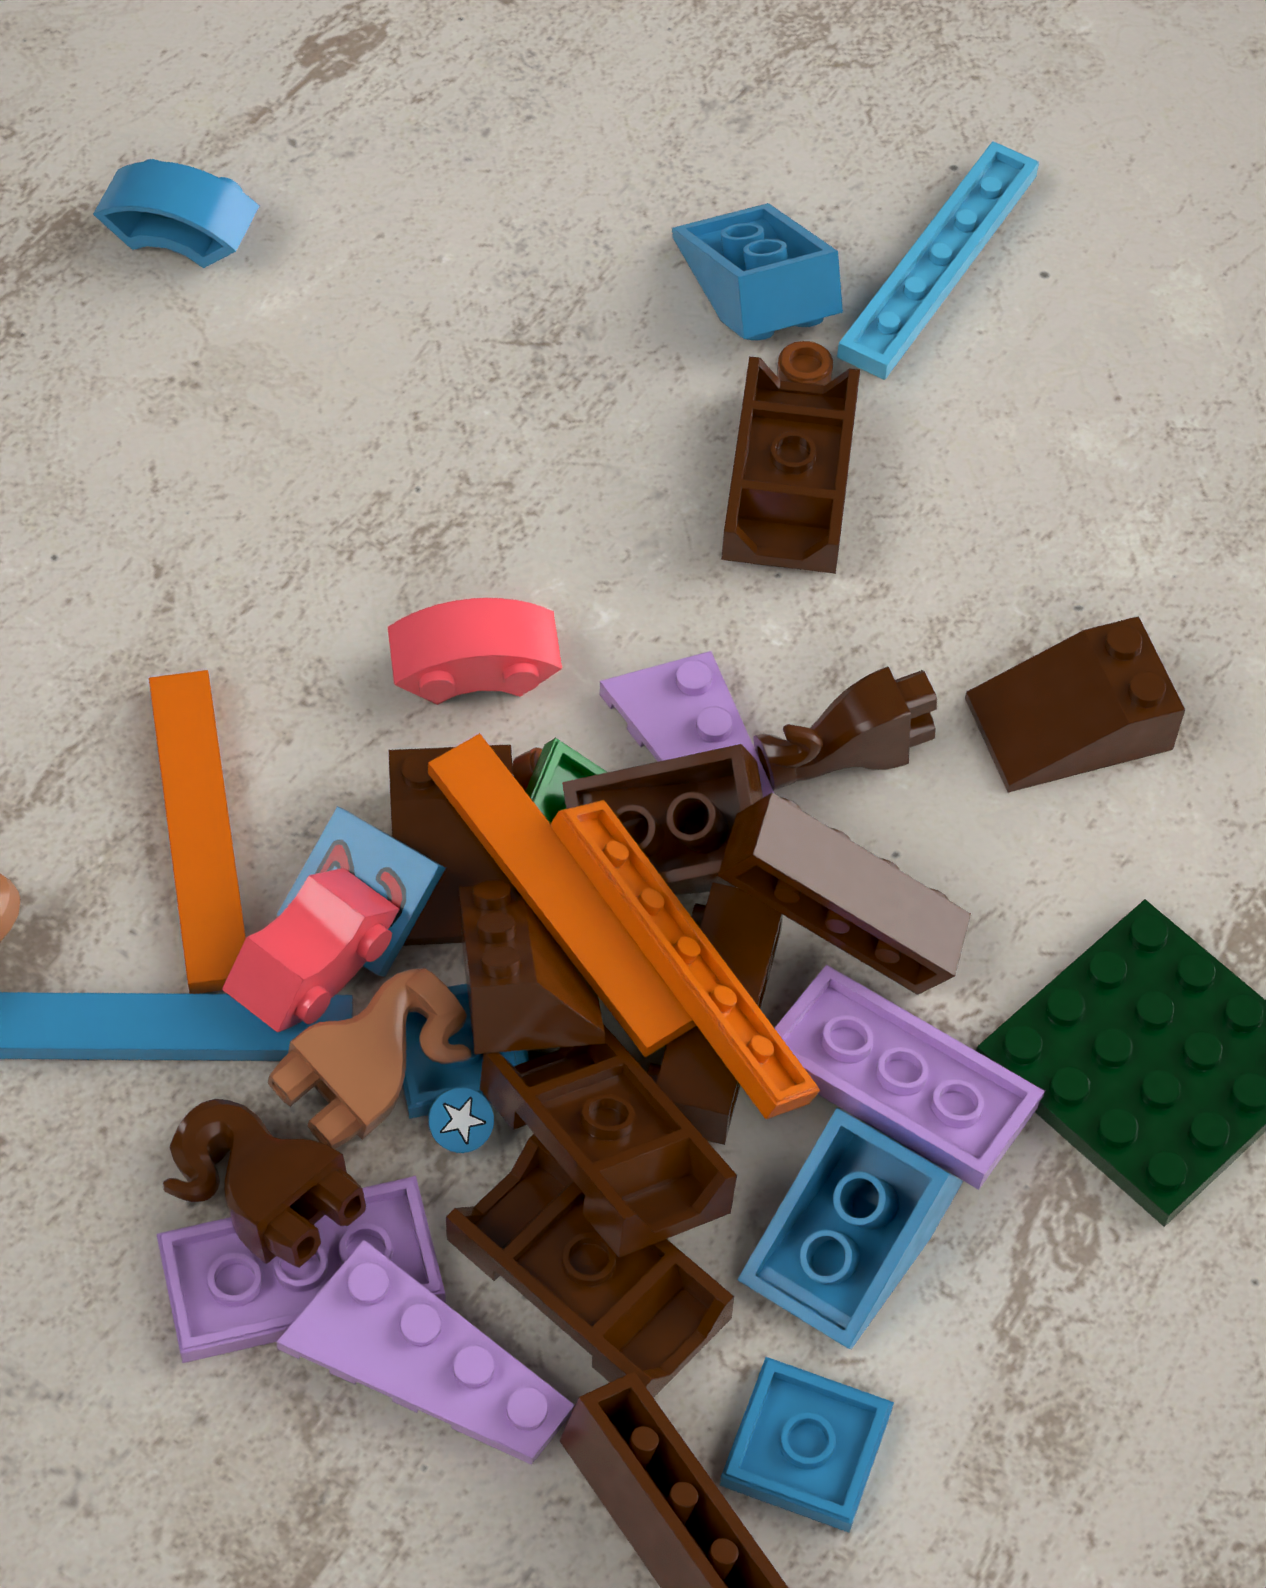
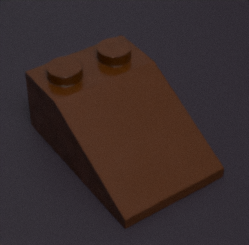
M1139 616L1082 630L966 692L965 700L1008 793L1171 751L1174 748L1185 708Z
M742 744L562 782L566 809L604 800L675 895L710 892L712 882L735 887L718 876L737 813L763 798L757 761Z
M490 745L513 775L511 745ZM455 747L389 750L392 837L446 867L403 946L462 943L459 887L475 886L487 880L511 883L428 774V762Z

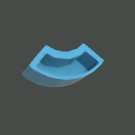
M147 159L144 162L126 165L117 170L93 215L132 250L146 246L167 248L188 257L202 268H205L237 251L260 206L243 193L238 183L229 178H218L210 173L183 164Z

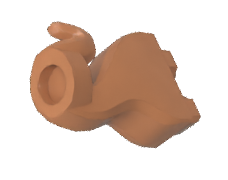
M426 968L411 969L397 973L382 984L368 1006L360 1014L341 1021L318 1022L309 1026L290 1041L288 1054L271 1072L268 1084L281 1100L290 1107L313 1087L326 1099L329 1104L308 1122V1128L319 1142L336 1149L356 1135L363 1140L390 1115L399 1099L406 1071L407 1014L409 1012H417L427 1019L419 1036L420 1046L424 1054L434 1062L450 1064L466 1061L471 1057V1051L467 1046L461 1044L451 1045L448 1042V1039L464 1026L467 1017L466 1012L449 988Z

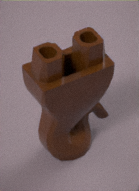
M887 666L865 676L842 692L810 728L790 724L785 725L783 732L787 740L770 734L755 735L753 738L755 751L773 791L791 785L796 781L816 778L846 768L862 767L887 770L909 764L910 747L935 739L936 728L930 712L937 710V697L924 670L895 680L890 668Z
M212 1099L202 1102L184 1117L171 1141L170 1151L173 1160L188 1182L177 1178H168L163 1182V1190L170 1195L189 1202H203L215 1195L220 1185L219 1174L215 1165L230 1151L224 1191L232 1224L239 1239L265 1264L277 1256L300 1268L316 1254L321 1244L319 1230L314 1226L317 1221L326 1215L340 1226H349L366 1210L363 1188L347 1173L342 1153L314 1140L275 1138L270 1134L261 1119L245 1105L225 1099Z

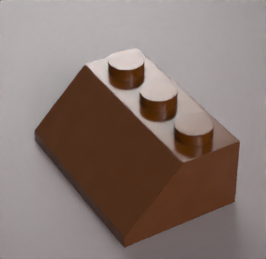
M487 880L475 886L459 887L462 949L475 1054L605 1044V1032L598 995L513 884L499 880Z

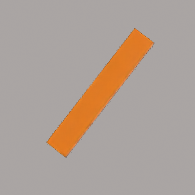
M208 670L150 677L149 684L189 993L200 994L221 991L245 942L246 935Z
M480 733L428 762L429 776L645 1058L697 1026L550 827L549 821Z
M601 800L560 810L551 822L550 827L763 1117L769 1119L810 1104L820 1092L816 1083L608 804Z

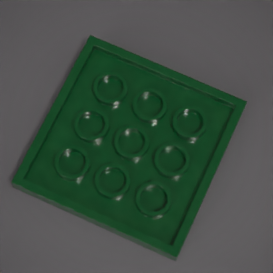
M1146 899L1114 925L976 1048L978 1053L1044 1090V1095L1035 1113L1163 1227L1174 1219L1266 1132V1000Z

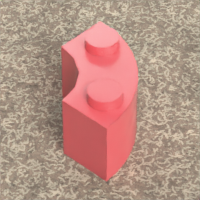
M504 598L455 600L411 613L388 626L394 685L437 705L457 695L476 691H502L521 697L562 669L554 611L529 602Z
M345 868L309 875L297 896L279 917L263 930L246 937L222 990L277 1033L289 1029L302 1021L306 1024H312L324 1014L331 998L345 987L366 961L373 962L384 953L392 938V932L388 929L393 923L399 908Z

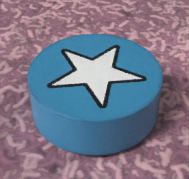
M452 1088L440 1094L432 1103L428 1114V1126L432 1137L440 1146L452 1152L467 1153L478 1149L488 1140L494 1126V1114L488 1100L479 1092L469 1088Z

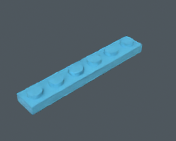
M992 141L841 339L838 345L837 358L886 380L1037 177L1039 161Z

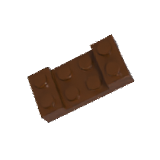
M749 356L724 527L721 560L836 574L860 369L849 368L823 386L781 381L761 358Z
M604 1024L605 1044L560 1047L555 1052L515 1066L500 1052L484 1053L480 1091L513 1130L527 1125L585 1194L584 1217L618 1258L731 1214L737 1174Z
M533 1134L526 1142L511 1172L475 1206L454 1208L446 1216L447 1240L493 1281L499 1276L504 1278L592 1355V1368L608 1382H612L635 1371L654 1398L732 1319L734 1296L667 1239L618 1258L584 1217L585 1194L536 1135Z

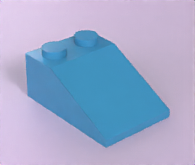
M769 203L672 228V236L719 319L743 339L764 340L773 336L776 330L791 326H815L822 323L824 317L843 313L838 251Z
M836 1108L737 1280L852 1350L931 1239L963 1181L854 1116Z

